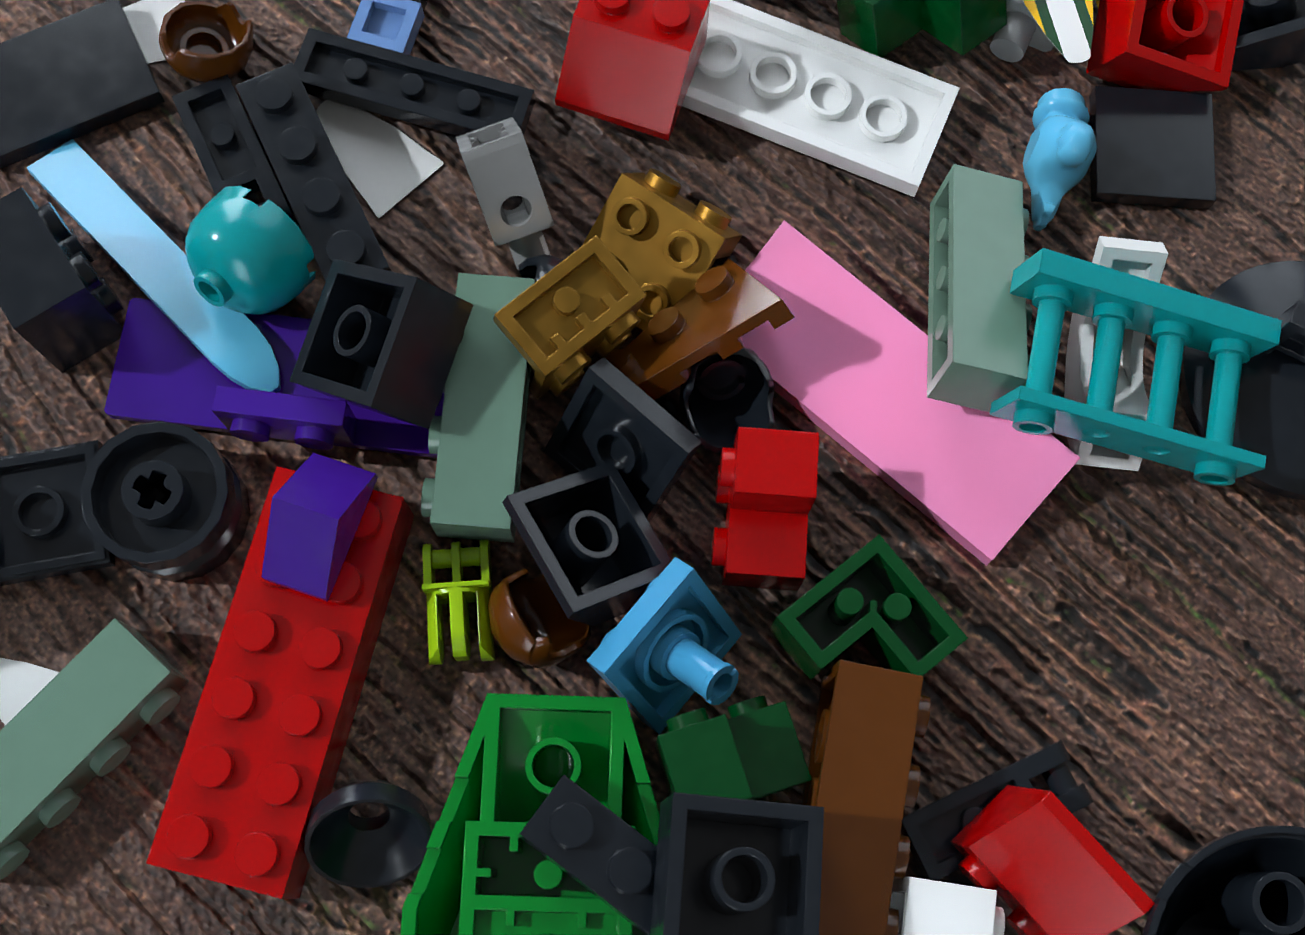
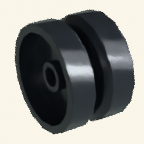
M164 421L134 425L107 440L88 463L80 488L82 518L95 541L144 575L171 582L203 577L226 563L243 541L250 518L248 490L235 467L221 455L220 451L209 440L190 427Z

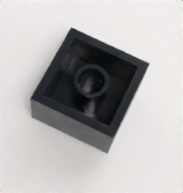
M20 187L0 199V307L13 329L60 372L64 373L121 338L123 326L115 314L124 309V306L104 277H99L91 265V262L94 261L91 254L74 230H69L52 204L48 202L39 207L26 191Z
M334 259L290 382L332 398L347 401L348 404L429 429L436 408L441 400L459 344L463 339L464 330L473 304L418 277Z
M673 792L660 804L650 935H819L824 807Z

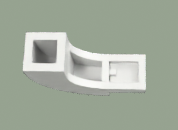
M1099 236L1092 263L1160 283L1168 252L1162 242ZM1073 312L1067 343L1064 398L1086 404L1098 326L1093 324L1092 318ZM1125 329L1113 412L1146 421L1149 404L1143 380V351L1146 334ZM1067 437L1070 450L1080 457L1076 465L1139 471L1142 461L1140 457Z

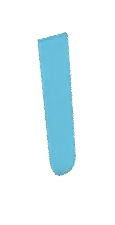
M73 139L26 167L34 179L213 366L231 381L245 389L275 393L281 390L280 369L271 345L260 330L244 313L233 311L224 306H214L198 293L193 283L195 277L192 275L188 265L186 254Z

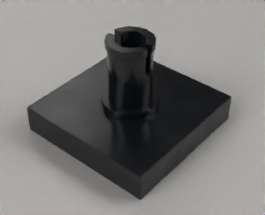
M603 357L586 371L544 452L570 475L613 461L648 522H650L702 441L679 422L678 411L670 400L661 396L654 401Z

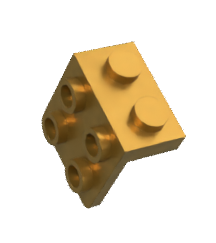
M652 168L649 169L647 174L643 172L621 174L583 243L584 245L597 235L647 295L636 314L641 320L636 327L643 331L647 329V325L654 315L665 308L674 306L694 289L697 280L712 267L716 259L730 256L742 237V234L728 226L732 218L726 212L703 200H700L698 206L678 195L681 189V185L678 182Z

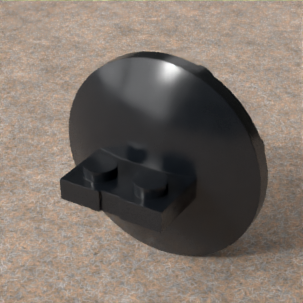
M1305 261L1271 262L1252 267L1231 277L1221 284L1208 298L1282 320L1279 345L1251 357L1248 362L1242 364L1233 446L1266 456L1265 469L1239 477L1240 479L1275 495L1305 500ZM1184 346L1179 381L1181 401L1197 436L1205 438L1215 361L1210 359L1207 352Z

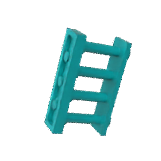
M1042 248L1013 270L1009 294L1032 300V304L1038 308L1025 386H1019L991 402L989 415L1013 421L1012 427L1023 433L1032 435L1055 433L1194 473L1193 478L1196 481L1208 485H1232L1235 483L1236 478L1265 469V455L1234 447L1233 438L1242 364L1248 362L1251 357L1279 345L1282 320L1046 248ZM1066 311L1090 317L1093 324L1098 326L1086 404L1052 394ZM1125 329L1150 335L1151 340L1157 344L1146 421L1113 412ZM1184 346L1207 352L1210 359L1215 361L1205 438L1173 429Z

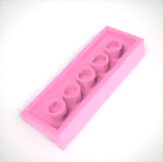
M785 220L746 268L745 271L779 296L795 317L776 329L773 328L769 321H766L740 337L744 347L753 350L769 369L775 386L774 390L986 566L997 556L1030 515L1080 459L1078 455L1052 434L1032 435L1023 433L1012 427L1013 421L989 415L990 412L927 398L928 335Z

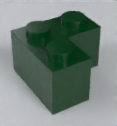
M836 0L841 34L866 52L881 58L922 29L963 56L1007 25L1006 0Z
M880 534L780 613L769 629L810 680L859 640L883 668L924 676L968 639Z
M765 695L729 706L727 708L730 715L729 719H727L726 714L709 719L706 708L675 716L666 720L665 733L657 736L655 751L669 795L673 792L757 800L803 785L812 780L786 702L783 701L768 706Z

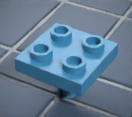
M674 557L663 572L650 582L644 594L616 627L604 636L601 644L587 659V662L619 697L626 698L628 707L643 723L660 734L664 727L667 726L666 720L673 718L694 692L700 694L711 705H719L731 696L738 683L739 673L733 665L722 661V658L741 637L742 633L695 569Z

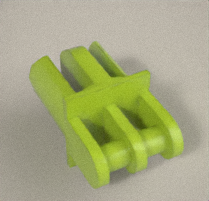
M480 540V547L462 548L461 542H452L451 549L433 550L432 544H423L424 584H422V590L426 595L429 665L444 663L442 604H449L451 643L455 660H470L469 603L477 602L478 639L481 660H495L494 635L491 632L488 610L489 599L493 591L489 540ZM481 566V580L464 581L463 567ZM452 568V582L435 583V569Z

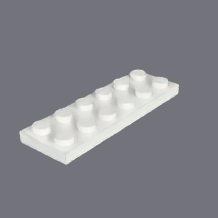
M710 0L706 43L682 106L915 197L960 88L736 1Z

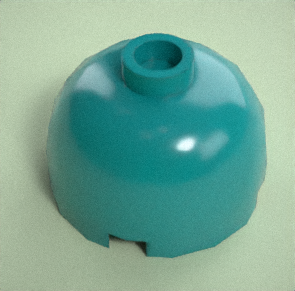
M226 186L199 211L189 225L185 251L192 275L195 277L193 279L194 286L206 301L217 307L224 306L236 312L254 315L277 311L298 296L315 279L316 271L309 273L307 264L314 258L312 247L298 225L275 203L268 199L259 207L254 202L243 198L251 191L250 189L242 186Z

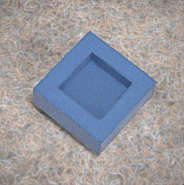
M361 0L347 38L410 55L424 19L422 3L412 0Z

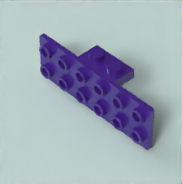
M133 298L129 301L104 408L105 413L111 418L145 423L164 421L194 429L226 432L236 438L252 442H267L269 438L292 440L298 445L317 450H330L333 446L437 458L438 454L429 453V429L348 404L347 401H341L290 382L312 319L273 314H245L269 342L280 369L281 390L275 393L245 389L231 381L211 364L150 299ZM442 393L434 415L442 416L444 393Z

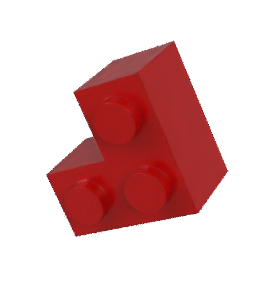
M738 427L733 448L722 447L720 465L717 468L715 503L727 504L725 528L714 527L711 566H723L722 585L799 590L806 574L808 514L817 497L818 432Z

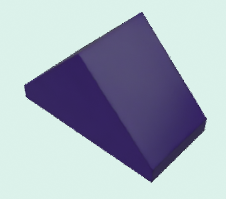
M312 453L272 497L261 577L266 581L328 602L377 481V474Z

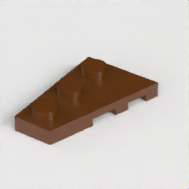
M727 259L722 265L713 267L702 274L697 280L694 289L674 306L659 311L649 321L647 329L627 346L611 352L605 359L655 401L687 382L691 374L692 365L707 356L717 353L724 360L744 348L743 341L740 338L744 334L766 321H769L773 328L776 329L795 317L779 296L731 259Z

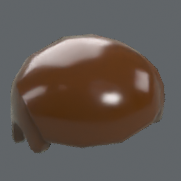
M205 1L179 3L163 17L159 32L160 49L169 65L178 74L187 79L203 84L228 74L231 80L245 70L253 50V23L250 19L244 21L235 5L231 2L221 6Z
M525 568L504 578L494 587L488 603L491 632L503 650L512 659L532 667L548 668L566 660L584 647L591 636L590 625L568 619L544 575L537 578H527L526 576L530 572Z

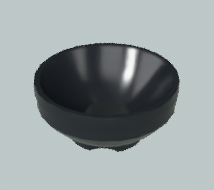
M384 780L352 782L323 798L312 810L305 830L304 852L312 868L329 881L355 888L380 887L403 880L420 868L428 849L426 846L433 829L427 808L410 791ZM360 803H382L388 808L385 813L372 818L359 817L350 811L354 805Z

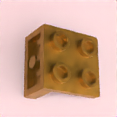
M595 235L495 313L493 321L535 370L530 391L536 399H539L549 390L558 397L584 376L585 372L583 369L592 361L590 358L598 351L605 358L632 337L630 331L641 321L636 314L647 295L598 236Z

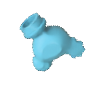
M1056 88L1043 94L1037 103V108L1034 110L1032 117L1035 130L1025 150L1023 170L1026 181L1031 189V221L1033 222V229L1036 231H1041L1054 218L1062 197L1086 175L1097 150L1094 131L1088 125L1090 116L1085 100L1079 92L1069 88Z

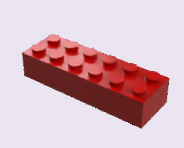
M276 466L146 864L279 899L300 898L310 865L304 852L305 830L312 810L323 798L332 792L414 515L404 497L376 490L372 491L328 602L266 581L261 576L272 497L296 472L295 470Z

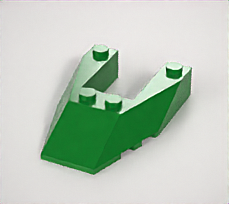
M487 693L455 773L453 786L439 821H436L426 846L428 849L411 892L407 894L403 904L400 935H645L518 836L560 778L565 775L657 846L660 815L626 698Z

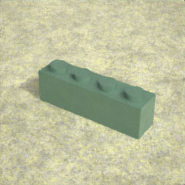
M953 164L930 203L927 398L990 412L991 402L1019 386L1026 385L1030 355L1027 354V332L1032 320V307L1026 303V298L1009 294L1013 270L1030 258L1028 255H1025L1024 236L1029 224V211L1023 208L1022 181Z
M458 273L455 296L473 304V308L442 392L444 393L442 416L434 415L429 428L428 449L430 454H438L435 478L424 479L421 495L422 517H430V524L437 537L515 542L516 526L502 502L507 495L520 492L532 367L493 319L495 313L535 283L533 278Z
M116 618L0 730V880L10 875L25 861L30 853L26 846L45 827L52 828L58 825L77 808L81 801L77 794L96 775L104 776L122 763L131 751V746L128 743L147 723L150 726L155 725L174 710L181 698L178 692L189 682L142 634Z

